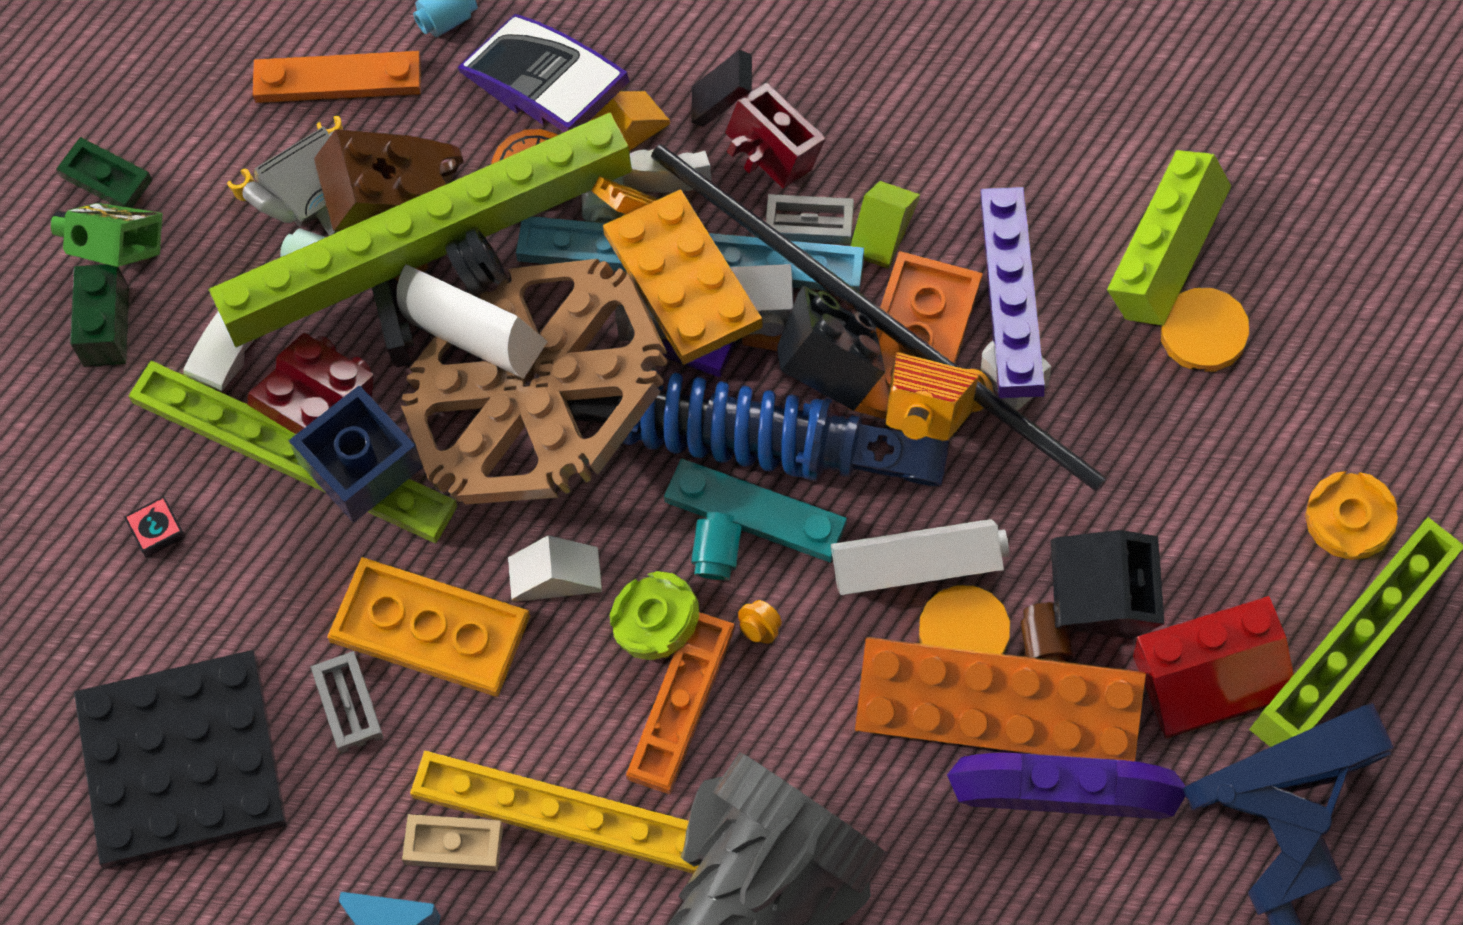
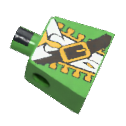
M94 203L70 209L67 212H55L51 220V232L54 236L64 238L63 250L66 254L120 267L160 255L163 213Z

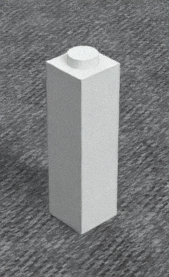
M992 519L831 544L836 584L840 595L1004 570L1002 557L1009 556L1005 529L998 530L997 524Z

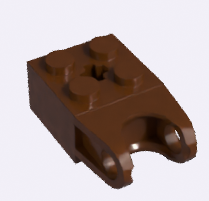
M340 129L334 130L314 158L333 231L338 232L446 185L447 183L442 177L457 172L459 166L464 163L461 150L452 144L411 135ZM446 159H451V160H449V161H447V162L441 163L442 161H444V160H446Z

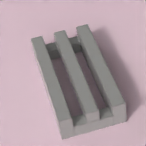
M768 194L766 223L790 241L851 245L854 199ZM776 210L844 214V217H826L812 213H801V215L776 214Z
M354 651L310 666L340 754L349 751L348 747L366 745L367 740L374 738L377 741L384 738ZM348 665L370 726L363 730L361 729L341 669ZM329 672L333 673L352 730V734L346 736L343 734L324 674Z

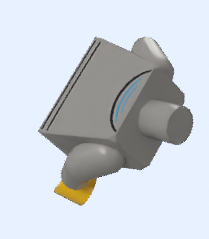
M339 116L333 117L335 127L331 129L322 127L320 122L317 123L318 130L256 167L254 177L257 182H255L248 169H242L240 172L245 178L242 184L234 185L231 181L227 182L235 197L240 201L249 202L260 212L284 223L295 221L298 226L303 227L318 218L329 236L337 233L338 231H333L314 158L335 129L343 130L341 118Z

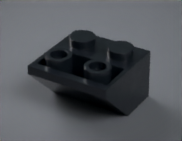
M803 286L798 292L777 346L780 369L789 376L854 411L885 374L876 326L863 313L855 312L853 314L842 308L828 293L823 291L816 293Z
M1114 530L1055 537L1050 540L1056 628L1134 639L1165 624L1158 536Z

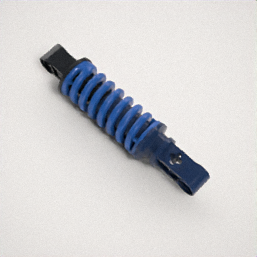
M673 373L669 378L667 392L664 391V385L657 387L661 392L620 445L626 447L627 445L635 444L638 440H642L647 449L656 450L665 441V445L670 453L680 454L688 446L693 457L704 458L712 450L714 459L722 463L728 462L735 453L736 461L743 467H750L758 457L759 464L764 471H774L782 460V466L787 475L807 478L810 482L815 483L819 480L824 469H831V471H839L840 476L850 478L853 470L900 478L916 484L940 487L943 482L950 441H941L926 436L918 440L910 439L900 431L862 425V418L859 415L852 414L849 418H846V416L839 417V415L834 414L833 400L825 398V400L814 399L811 401V404L804 403L803 410H799V397L797 395H788L785 407L775 405L776 394L774 391H765L762 402L751 401L753 393L751 387L742 386L739 390L738 398L728 396L729 384L721 381L717 383L715 393H712L710 399L704 398L706 380L701 377L693 380L690 395L681 394L683 376L679 373ZM623 396L568 400L567 403L575 420L605 423L619 405ZM881 442H886L889 451L893 454H886L883 461H876L874 452L870 450L878 449Z

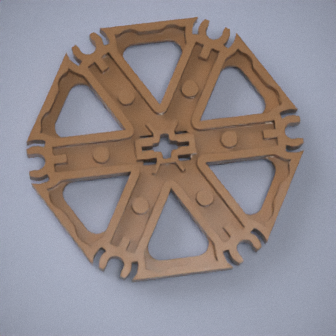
M598 259L508 269L511 273V282L506 279L494 291H486L479 296L482 300L518 316L538 333L524 300L526 289L538 283L574 281L573 291L539 335L547 340V343L524 379L488 361L444 365L441 363L442 355L452 344L436 336L432 339L411 366L410 370L413 373L407 375L406 380L414 389L418 390L412 394H403L402 400L408 406L401 405L427 478L436 488L443 493L448 490L458 502L462 501L465 505L559 498L555 493L554 483L567 494L571 492L568 486V479L572 474L579 473L586 482L591 480V472L586 466L588 463L597 475L600 473L661 392L657 387L663 385V379L657 371L650 370L655 366L667 364V360L663 356V354H667V351L639 290L628 273L626 275L619 268L613 275L614 271L605 261L600 262ZM623 305L635 331L631 343L622 348L584 351L616 307ZM535 374L539 375V378L533 379ZM530 381H531L530 386H527V385L525 384L526 382H530ZM623 396L619 405L593 437L583 439L567 401ZM482 408L451 448L444 451L437 450L427 423L430 415L435 412ZM526 427L538 456L536 468L526 475L487 477Z

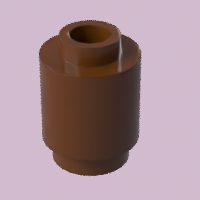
M1043 602L1026 607L1023 610L1024 619L1020 622L1026 657L1070 662L1073 659L1069 631L1056 628L1054 603Z

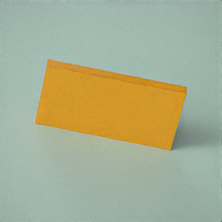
M361 557L327 638L330 643L498 697L530 619V612L520 607Z

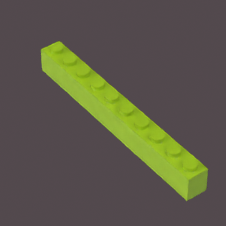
M607 113L208 290L235 348L399 276L405 265L417 268L446 255L445 245L454 239L461 241L466 238L465 232L474 227H477L487 237L592 190L599 176L613 181L631 173L629 146L611 113Z

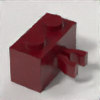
M768 83L738 99L725 130V134L732 139L727 153L731 157L736 156L740 152L746 153L749 157L743 168L748 173H751L760 166L783 189L812 171L826 140L812 124Z

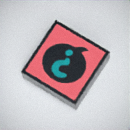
M164 496L124 516L145 558L186 537Z

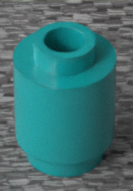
M708 512L706 519L697 520L691 564L695 565V576L711 580H730L731 570H735L737 565L742 528L741 525L733 523V515Z

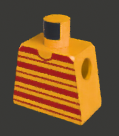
M897 352L888 393L886 425L902 430L904 435L910 439L918 440L926 436L941 441L949 440L971 414L980 373Z

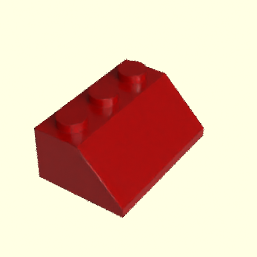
M1270 596L1138 636L1133 652V658L1139 672L1146 673L1144 686L1165 739L1266 708L1294 675L1287 637Z

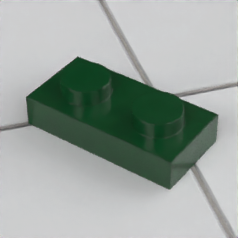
M82 137L77 140L56 168L59 176L112 205L133 208L153 181L148 171Z

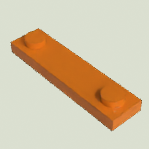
M419 51L254 59L253 98L255 103L421 94V56Z
M699 612V619L694 633L682 648L674 652L626 773L627 780L671 795L735 631L734 623Z

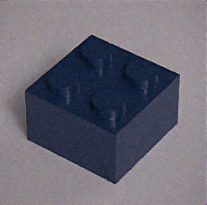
M360 385L288 440L298 463L353 523L423 468L416 445Z

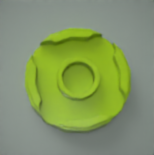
M660 571L648 573L649 577L643 578L640 581L635 579L628 583L615 598L610 612V625L613 627L615 640L623 650L635 658L655 660L671 655L685 645L694 633L699 619V603L690 586L675 574Z

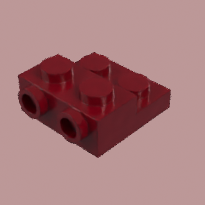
M303 332L276 356V369L248 393L247 405L294 434H297L358 385L372 398L374 374L371 373L369 365L359 357L348 359L336 352L334 344L324 336L313 338Z

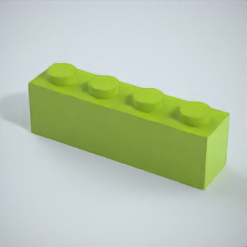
M1176 150L1107 288V291L1126 320L1164 326L1231 188V184L1214 154Z

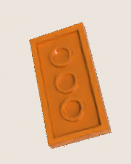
M899 251L880 308L953 363H956L982 283L983 273ZM876 327L885 374L854 411L886 420L888 393L896 354L899 352L911 356L914 355Z

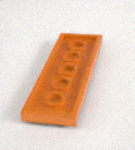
M866 637L855 731L1038 755L1135 761L1146 673Z

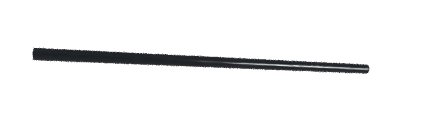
M659 144L651 154L653 160L854 311L869 317L878 329L914 356L960 368L664 145ZM978 381L974 401L1095 492H1098L1108 479Z

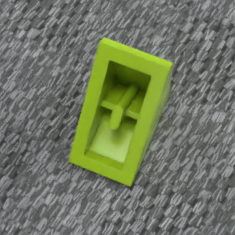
M879 181L865 194L850 245L852 247L864 248V261L887 269L890 268L919 202L920 194Z

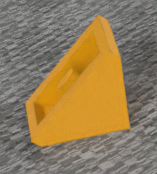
M620 91L591 119L594 120L607 113H611L629 146V151L670 124V119L645 91Z

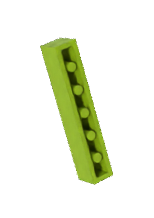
M1427 517L1265 708L1249 730L1268 746L1272 747L1313 728L1462 551L1463 544Z

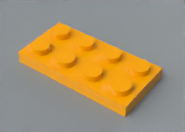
M681 189L603 225L605 237L625 270L635 282L639 293L683 365L763 328L762 317Z

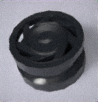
M474 227L465 232L466 238L461 241L457 239L452 240L445 245V249L452 265L466 287L475 297H478L487 291L486 286L493 282L500 284L507 279V275L487 238L477 227Z

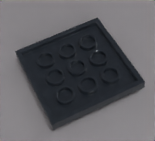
M254 650L74 691L99 864L103 869L287 826L258 659Z

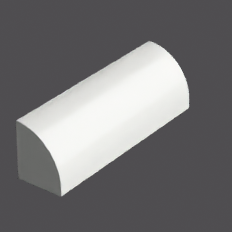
M409 265L404 266L397 285V303L401 314L408 322L524 379L546 345L547 340L518 316Z

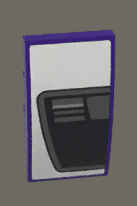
M514 14L458 66L461 74L518 114L523 110L545 126L550 122L562 132L569 131L590 121L630 82L625 70L596 51L558 30L518 14Z

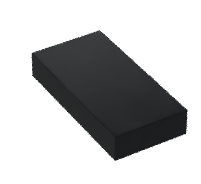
M738 50L692 86L691 123L702 127L706 126L734 105L738 99L752 91V57L750 53Z

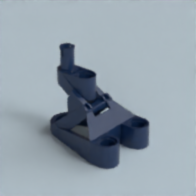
M1374 703L1362 706L1205 776L1183 788L1192 811L1221 802L1225 807L1268 820L1280 846L1281 853L1249 890L1248 895L1257 915L1265 913L1270 925H1302L1292 901L1343 880L1323 835L1331 827V816L1347 775L1392 754L1390 750L1394 749ZM1338 777L1327 807L1281 790L1287 787Z

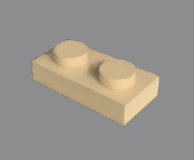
M408 814L402 861L405 865L498 871L503 824L500 820Z

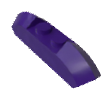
M986 753L961 757L947 774L958 802L971 807L1163 819L1173 817L1186 797L1183 791L1185 785L1175 771L1152 764L1126 760L1023 753Z

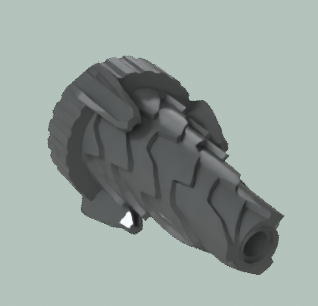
M739 752L722 777L704 780L697 791L691 808L681 858L693 867L698 866V868L678 895L684 902L668 925H839L853 916L867 903L871 897L869 881L888 853L801 791L750 757Z

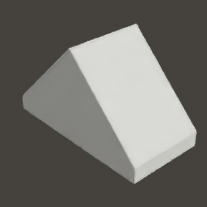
M548 535L508 557L512 602L602 592L598 547Z

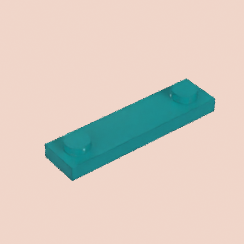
M682 458L664 495L665 503L703 517H707L708 512L733 515V523L741 525V530L830 563L833 559L831 544L840 542L847 525L846 517Z

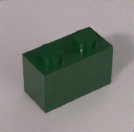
M107 264L74 266L70 345L83 367L126 364L129 286L119 267Z

